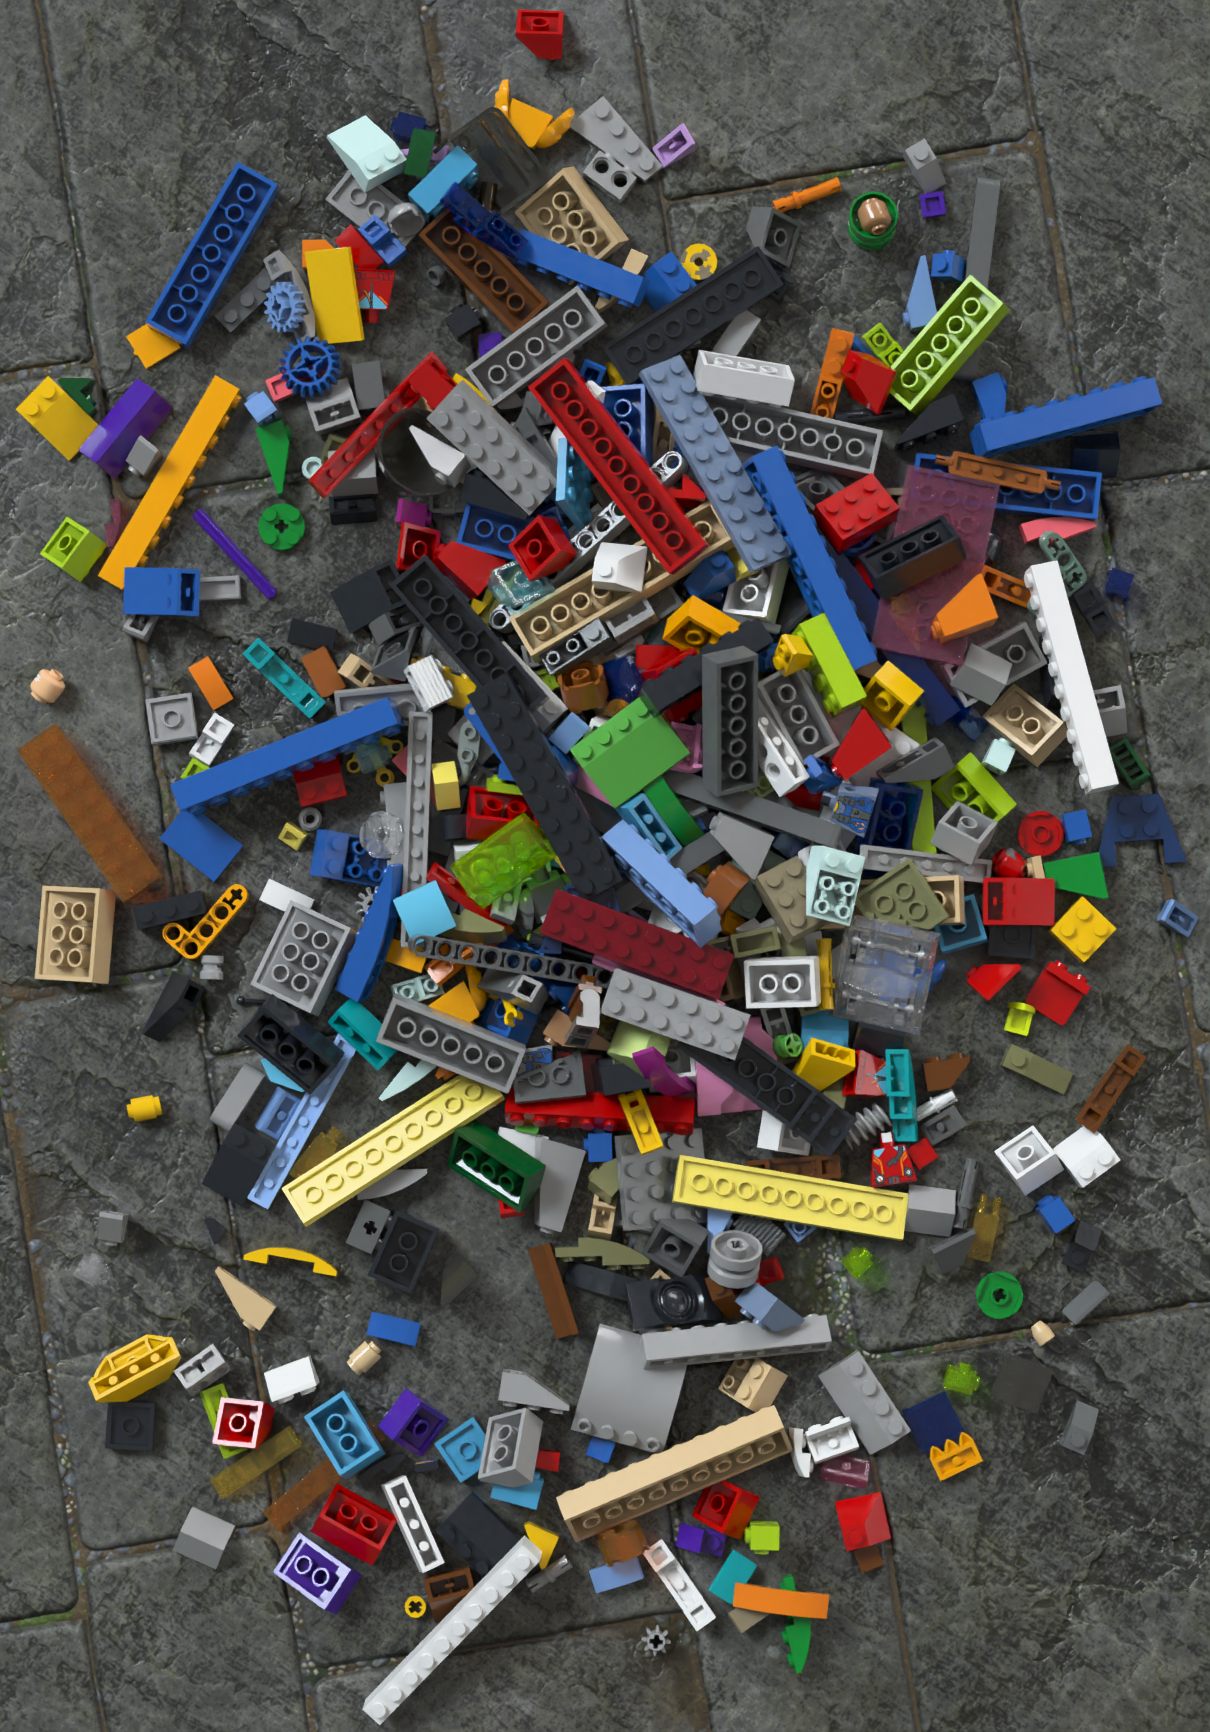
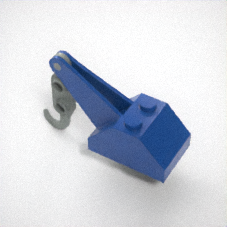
M472 704L466 705L464 714L468 720L461 726L457 753L462 770L461 776L458 778V785H464L469 780L471 770L479 758L481 736L502 762L499 765L498 779L514 781ZM546 737L573 786L576 785L578 768L567 754L562 752Z

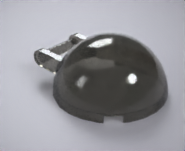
M420 407L403 409L386 421L378 437L377 459L382 473L393 487L411 496L428 498L438 496L451 489L452 486L448 484L442 485L434 478L435 474L409 428L413 425L452 448L460 450L426 419L432 412L421 410Z

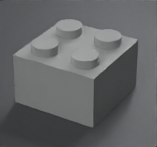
M957 801L938 822L930 844L938 847L941 851L957 857L960 861L972 865L990 844L998 822Z

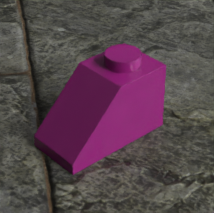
M399 498L395 521L397 528L401 529L402 522L422 527L431 525L432 513L428 512L427 505Z

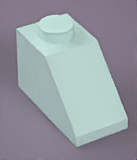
M1003 738L999 740L994 739L981 764L986 769L1002 776L1007 771L1016 749L1011 747V742Z

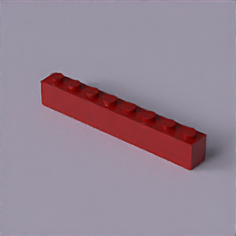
M510 1088L506 1096V1124L514 1126L534 1125L536 1127L556 1126L562 1129L573 1127L584 1130H625L632 1132L620 1104L619 1094L604 1096L596 1092H586V1097L524 1104H515L514 1088ZM644 1095L658 1133L662 1134L665 1131H669L681 1136L693 1134L695 1098ZM637 1100L629 1103L631 1108L639 1105Z

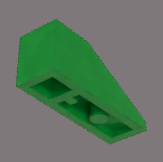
M282 420L255 428L280 498L284 496L291 448L289 439L293 438L289 425L284 426Z

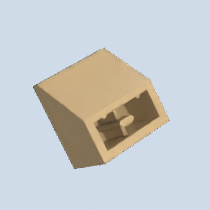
M760 1358L734 1360L718 1389L748 1409L758 1412L764 1407L771 1406L788 1375Z

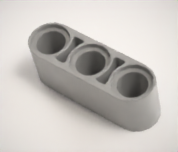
M245 1063L209 1120L229 1132L234 1122L238 1121L266 1075Z

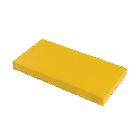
M351 247L306 251L305 259L317 337H319L320 343L323 340H327L329 344L364 340Z

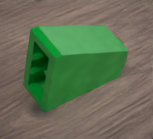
M1100 852L1043 863L1045 878H1054L1055 888L1102 899L1109 898Z

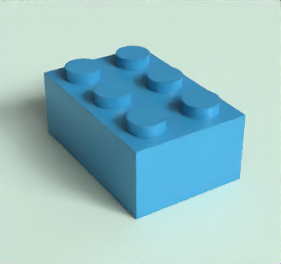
M457 145L408 194L410 203L420 208L424 219L430 224L450 203L456 204L462 197L460 193L466 188H472L477 183V177L479 176L478 165Z
M344 1390L304 1416L338 1474L344 1479H348L386 1454L353 1399Z

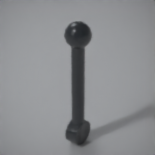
M239 996L236 999L239 1005L244 1003L263 1004L266 1001L262 999H247L243 996Z

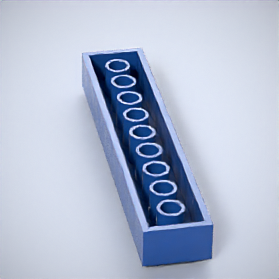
M776 445L752 456L742 465L766 509L769 511L772 520L778 527L779 533H781L783 540H785L790 549L791 556L786 558V561L812 617L825 613L853 670H857L877 660L875 656L877 655L876 648L866 637V627L862 621H859L855 613L857 612L856 606L851 599L849 600L845 592L847 587L844 580L837 575L836 563L831 556L829 557L825 549L827 548L825 539L822 535L819 536L815 528L817 526L816 520L812 514L808 513L806 499L801 492L799 493L795 485L797 484L795 475L792 471L788 470L785 464L787 462L786 456Z
M386 697L174 782L170 786L180 811L197 815L207 810L206 807L209 805L220 806L227 803V798L236 796V798L245 796L250 793L249 789L256 787L258 789L265 788L271 785V780H285L292 777V772L296 770H301V772L314 768L313 764L322 761V763H327L336 759V754L344 752V755L356 751V746L361 744L369 746L379 742L378 738L387 735V737L397 735L401 733L400 729L404 728L405 725L396 701Z

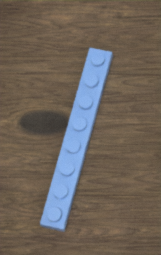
M339 1033L333 1043L345 1052L342 1059L311 1095L307 1092L305 1093L248 1196V1199L266 1209H269L356 1052V1049Z

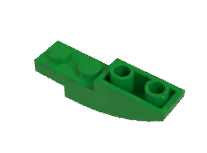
M792 1573L783 1575L784 1582H780V1588L796 1591ZM787 1615L788 1620L793 1619V1622L784 1624L786 1630L781 1632L784 1645L789 1644L791 1654H787L790 1668L795 1667L797 1674L802 1672L807 1658L811 1636V1619L809 1617Z

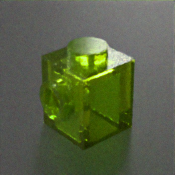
M855 1246L839 1262L857 1280L873 1265L870 1260L873 1256L864 1246L861 1249Z
M959 1362L958 1366L947 1364L942 1387L972 1395V1391H976L978 1388L980 1377L976 1376L977 1371L972 1370L973 1365Z

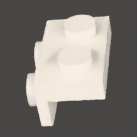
M843 1416L832 1419L829 1424L823 1426L816 1424L805 1432L806 1444L814 1464L859 1449L851 1427L850 1417L843 1418Z

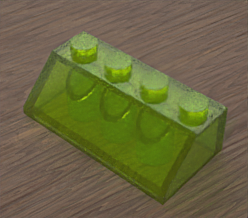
M523 812L450 866L468 896L484 909L554 859L556 853L543 830Z

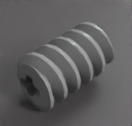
M873 1102L871 1104L872 1111L866 1107L863 1109L864 1116L859 1112L855 1113L857 1121L844 1137L851 1150H853L851 1142L859 1146L861 1145L860 1137L866 1141L869 1140L868 1132L876 1136L877 1127L885 1131V1122L892 1126L883 1109Z

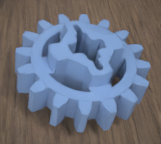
M276 282V286L270 287L272 293H266L269 299L264 302L267 306V310L264 313L269 314L267 322L272 323V329H277L278 332H294V329L300 328L299 322L304 321L301 315L306 313V310L303 308L306 300H301L303 292L298 291V285H293L292 282Z

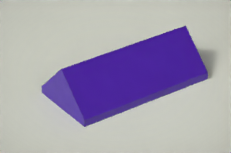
M137 378L79 448V451L115 480L128 464L126 459L140 435L148 440L173 407L155 390Z

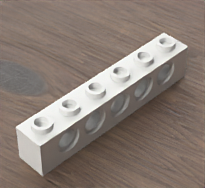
M758 696V764L778 796L781 797L797 789L810 776Z

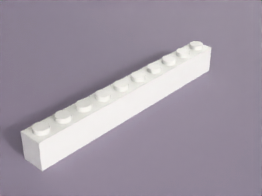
M1058 561L1032 565L1025 572L1024 582L1026 587L1030 589V604L1032 609L1036 611V626L1038 631L1042 633V648L1044 653L1048 655L1049 673L1054 677L1056 684L1054 691L1057 699H1060L1062 706L1060 710L1063 721H1066L1068 728L1067 739L1070 744L1072 743L1074 750L1073 761L1079 768L1080 786L1084 788L1085 794L1112 789L1119 783Z
M524 1535L365 1699L362 1710L381 1725L536 1566L541 1559L542 1551Z

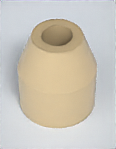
M1042 1321L1037 1322L1031 1327L1033 1337L1040 1347L1055 1337L1050 1327Z

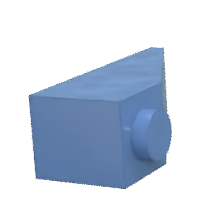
M925 255L919 259L905 309L906 313H902L904 326H909L910 332L923 330L937 313Z

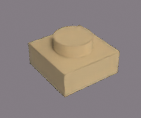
M1041 855L1027 859L1025 866L1027 877L1045 878Z

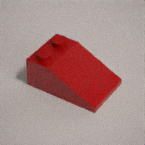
M338 754L335 755L336 759L330 762H316L313 764L314 768L304 772L296 770L293 772L302 808L348 798Z

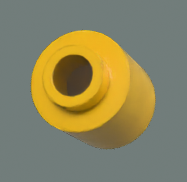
M153 1095L130 1099L131 1104L127 1105L129 1119L134 1118L135 1122L154 1119L158 1115H162L159 1096L153 1097Z

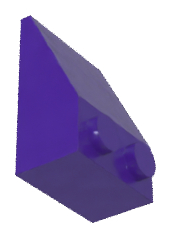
M300 1532L273 1571V1573L314 1603L333 1614L338 1613L362 1576L361 1573Z

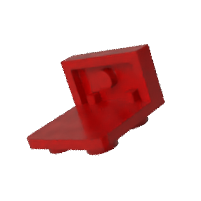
M1056 960L1055 963L1052 961L1047 963L1026 996L1025 1002L1057 1024L1064 1025L1082 996L1088 993L1091 986L1086 984L1088 982L1086 978L1078 973L1075 976L1067 972L1068 967Z

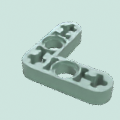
M1046 531L1040 536L1039 544L1050 562L1058 561L1059 556L1066 553L1068 556L1067 562L1064 565H1059L1063 581L1067 582L1064 584L1067 597H1069L1084 585L1087 579L1086 572L1063 538L1054 531ZM1050 538H1053V544L1058 549L1055 550L1053 547L1049 546ZM1074 572L1077 573V575H1076L1077 580H1076V581L1072 580V579H1073V575H1072V574H1073ZM1029 599L1027 603L1028 611L1037 617L1036 611L1032 609Z

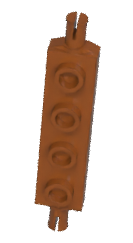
M954 451L951 457L937 454L935 464L948 466L949 475L1037 495H1041L1045 488L1057 491L1060 488L1061 481L1047 479V472L1040 469Z

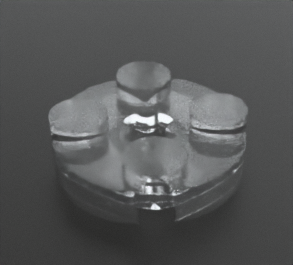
M377 811L369 815L371 817L368 818L367 822H363L360 828L359 838L362 847L374 858L387 859L395 854H399L402 851L405 837L402 819L384 811ZM384 829L386 836L382 841V838H379L378 835L379 833H382Z

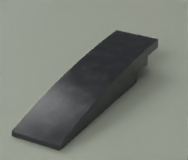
M744 1036L735 1060L681 1041L676 1045L688 1056L829 1158L857 1121L854 1116Z

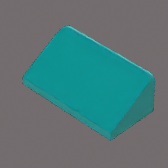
M732 1550L708 1590L733 1605L735 1582L747 1583L757 1564L739 1552Z

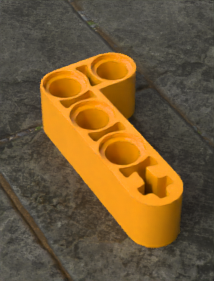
M238 884L230 886L191 932L177 923H169L163 929V938L184 957L193 960L198 959L247 903L249 899L248 890ZM236 890L239 892L240 890H242L241 896L243 898L242 900L236 899L232 903L236 906L233 910V908L230 905L226 904L224 901L227 899L229 902H231L234 898V895L232 894L233 891ZM220 907L228 909V916L223 920L218 919L216 915ZM207 924L213 927L212 935L210 937H203L201 933L202 927ZM173 927H177L180 930V936L176 940H171L168 936L169 930ZM191 942H195L198 946V951L194 955H188L186 952V946Z

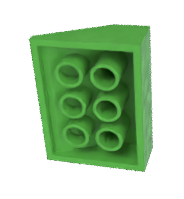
M640 697L570 748V751L581 767L615 809L691 754L664 713L653 718Z

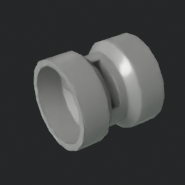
M200 956V963L203 965L200 971V979L223 980V972L220 966L224 964V956Z

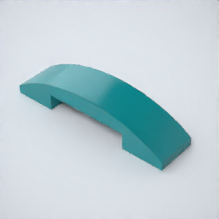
M259 637L243 652L242 655L309 719L326 703Z

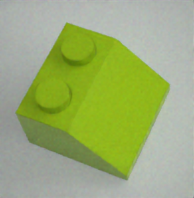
M66 517L40 555L81 582L88 575L96 560L101 557L107 544L80 524Z

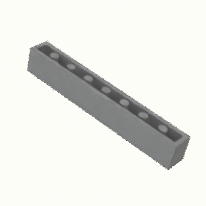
M810 1314L803 1317L805 1321L802 1324L776 1332L767 1326L763 1330L757 1324L750 1321H741L735 1325L719 1323L714 1327L698 1325L686 1330L672 1328L666 1332L650 1330L642 1334L639 1342L643 1369L826 1351L832 1342L827 1315Z

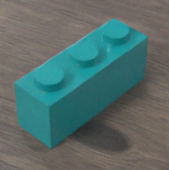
M351 998L328 1021L377 1071L398 1051L376 1042L382 1024L360 1002H356Z

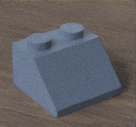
M757 1282L745 1287L735 1300L742 1307L740 1312L749 1319H752L754 1316L753 1322L763 1330L767 1326L776 1332L802 1324L805 1321L804 1318Z

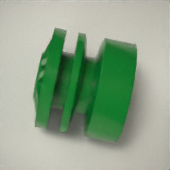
M868 192L855 199L850 208L847 226L849 237L854 244L862 249L877 250L890 243L895 234L898 218L896 205L891 198L883 193ZM871 198H877L885 202L891 217L890 225L886 228L885 232L879 235L865 232L861 227L858 217V210L861 204Z

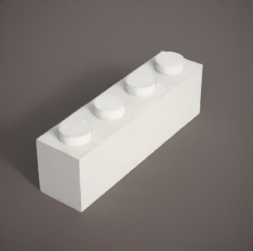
M401 1475L382 1484L381 1487L419 1572L424 1573L443 1564V1558L407 1477Z

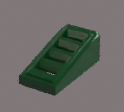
M1126 737L1109 747L1112 761L1131 791L1151 780L1150 773ZM1125 747L1128 751L1116 757L1115 753ZM1129 756L1132 757V759L1129 760V761H1127L1126 763H1124V764H1121V763H1120L1122 760L1126 759L1127 757H1129ZM1134 764L1137 765V767L1133 770L1129 771L1128 773L1126 772V769H1128L1129 767L1133 766ZM1140 772L1142 773V775H1140L1139 777L1135 778L1134 780H1131V777L1137 775Z

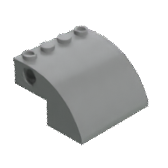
M600 1324L571 1430L653 1453H662L687 1365L643 1369L639 1346L642 1335Z

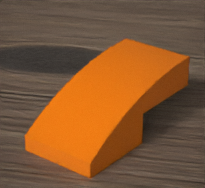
M208 656L188 667L213 711L233 699Z

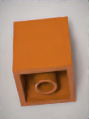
M982 573L976 575L936 614L932 622L931 631L934 639H939L940 644L993 626L998 619Z

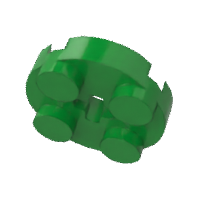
M275 504L263 511L259 519L258 530L265 544L274 550L286 551L295 547L304 537L305 522L298 509L288 504ZM280 521H284V524L288 525V529H284V533H279V529H275V526Z
M1001 1271L991 1272L979 1281L975 1292L976 1303L982 1312L995 1319H1002L1013 1315L1019 1310L1023 1301V1292L1017 1279ZM1001 1288L1003 1289V1294L1006 1295L1005 1299H1000L999 1302H996L993 1292Z

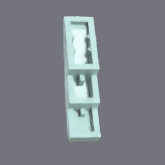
M422 1059L416 1067L407 1062L380 1095L379 1099L384 1101L406 1090L427 1076L437 1065Z

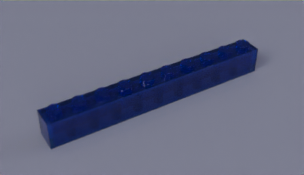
M816 526L815 528L819 536L822 535L827 545L825 549L829 557L831 556L836 563L838 577L842 578L846 584L847 591L845 592L849 600L851 599L856 606L857 612L855 613L859 621H862L866 627V634L870 638L868 641L872 642L876 651L879 650L884 656L881 659L884 664L887 661L891 662L924 690L914 705L917 708L921 706L926 714L923 716L931 727L935 724L937 728H940L959 714L961 709L844 553H838L818 526Z

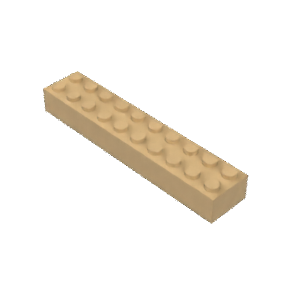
M708 500L686 513L710 544V547L676 574L672 575L666 571L642 539L633 544L648 547L642 593L596 589L592 582V568L508 617L535 663L541 661L539 655L596 618L606 623L605 620L607 618L611 620L641 602V598L646 597L647 599L693 572L703 559L721 550L727 552L734 548L735 545L710 501Z
M775 1405L764 1407L749 1416L741 1417L726 1426H719L707 1434L698 1435L688 1442L677 1444L667 1451L653 1454L641 1462L632 1463L622 1470L611 1472L596 1481L587 1482L582 1487L566 1491L556 1497L563 1518L577 1543L789 1453L793 1449Z

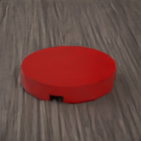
M1036 811L1029 813L1021 820L1017 830V839L1019 845L1026 853L1033 857L1040 855L1041 857L1052 855L1061 846L1064 839V829L1056 816L1047 811Z

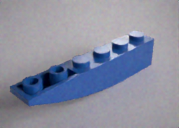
M401 863L391 864L383 871V880L380 887L373 894V903L364 915L365 921L363 926L356 933V942L346 956L347 962L344 969L337 977L338 983L335 990L356 1002L369 999L393 940L399 915L393 899L401 896L403 865Z

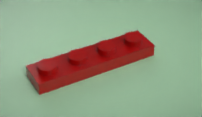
M433 863L426 876V880L429 883L436 880L440 890L446 893L453 902H458L467 910L506 928L507 923L490 917L492 903L439 864Z

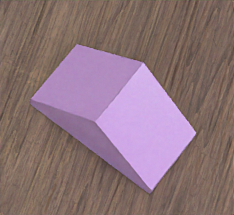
M683 123L652 149L663 168L694 152L695 141Z

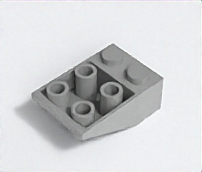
M503 1369L498 1399L503 1401V1405L517 1407V1403L527 1404L526 1408L540 1411V1407L550 1408L549 1412L564 1414V1410L569 1411L570 1402L529 1373Z

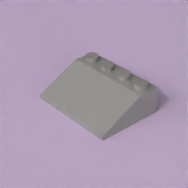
M290 900L250 985L269 994H274L277 998L319 1017L337 980L338 974L346 961V956L355 942L357 931Z

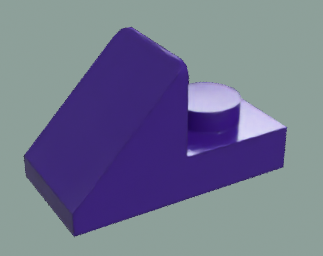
M680 1522L675 1546L695 1553L703 1552L722 1556L726 1535L714 1529Z

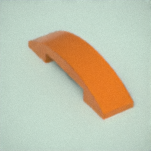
M735 1582L733 1606L781 1615L827 1619L830 1594L791 1591Z

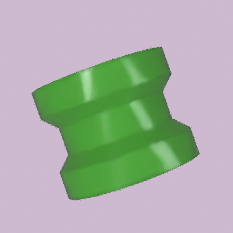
M795 1033L778 1035L773 1040V1051L779 1058L796 1057L802 1051L801 1038Z

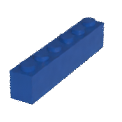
M521 228L510 255L517 258L516 262L529 267L530 263L537 266L536 270L549 275L550 271L558 274L557 279L566 283H570V280L578 282L577 286L589 292L591 288L599 291L597 295L609 300L612 296L619 299V304L631 308L632 304L640 307L650 280Z

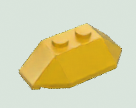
M145 1335L106 1356L97 1368L94 1377L88 1383L97 1403L127 1402L168 1380L179 1363L181 1355L172 1337Z

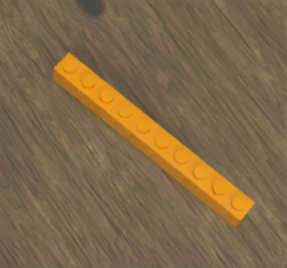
M216 375L214 376L98 575L100 579L124 592V567L144 568L149 558L146 555L151 548L155 549L160 540L158 536L162 528L166 529L172 520L170 514L174 508L178 509L184 499L182 496L186 488L190 489L194 483L195 477L193 475L197 468L201 469L207 460L205 455L208 449L215 447L219 439L217 436L221 428L225 429L231 418L228 415L232 408L236 409L242 400L239 388Z

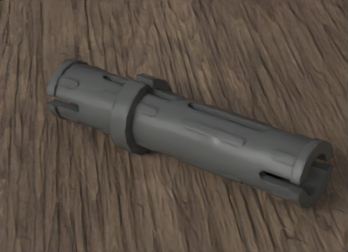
M965 1158L957 1201H955L956 1208L952 1227L967 1230L970 1209H973V1204L971 1203L980 1160Z

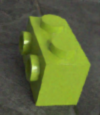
M749 1521V1527H746L744 1531L745 1544H749L750 1550H754L755 1554H769V1550L779 1551L780 1526L777 1521Z

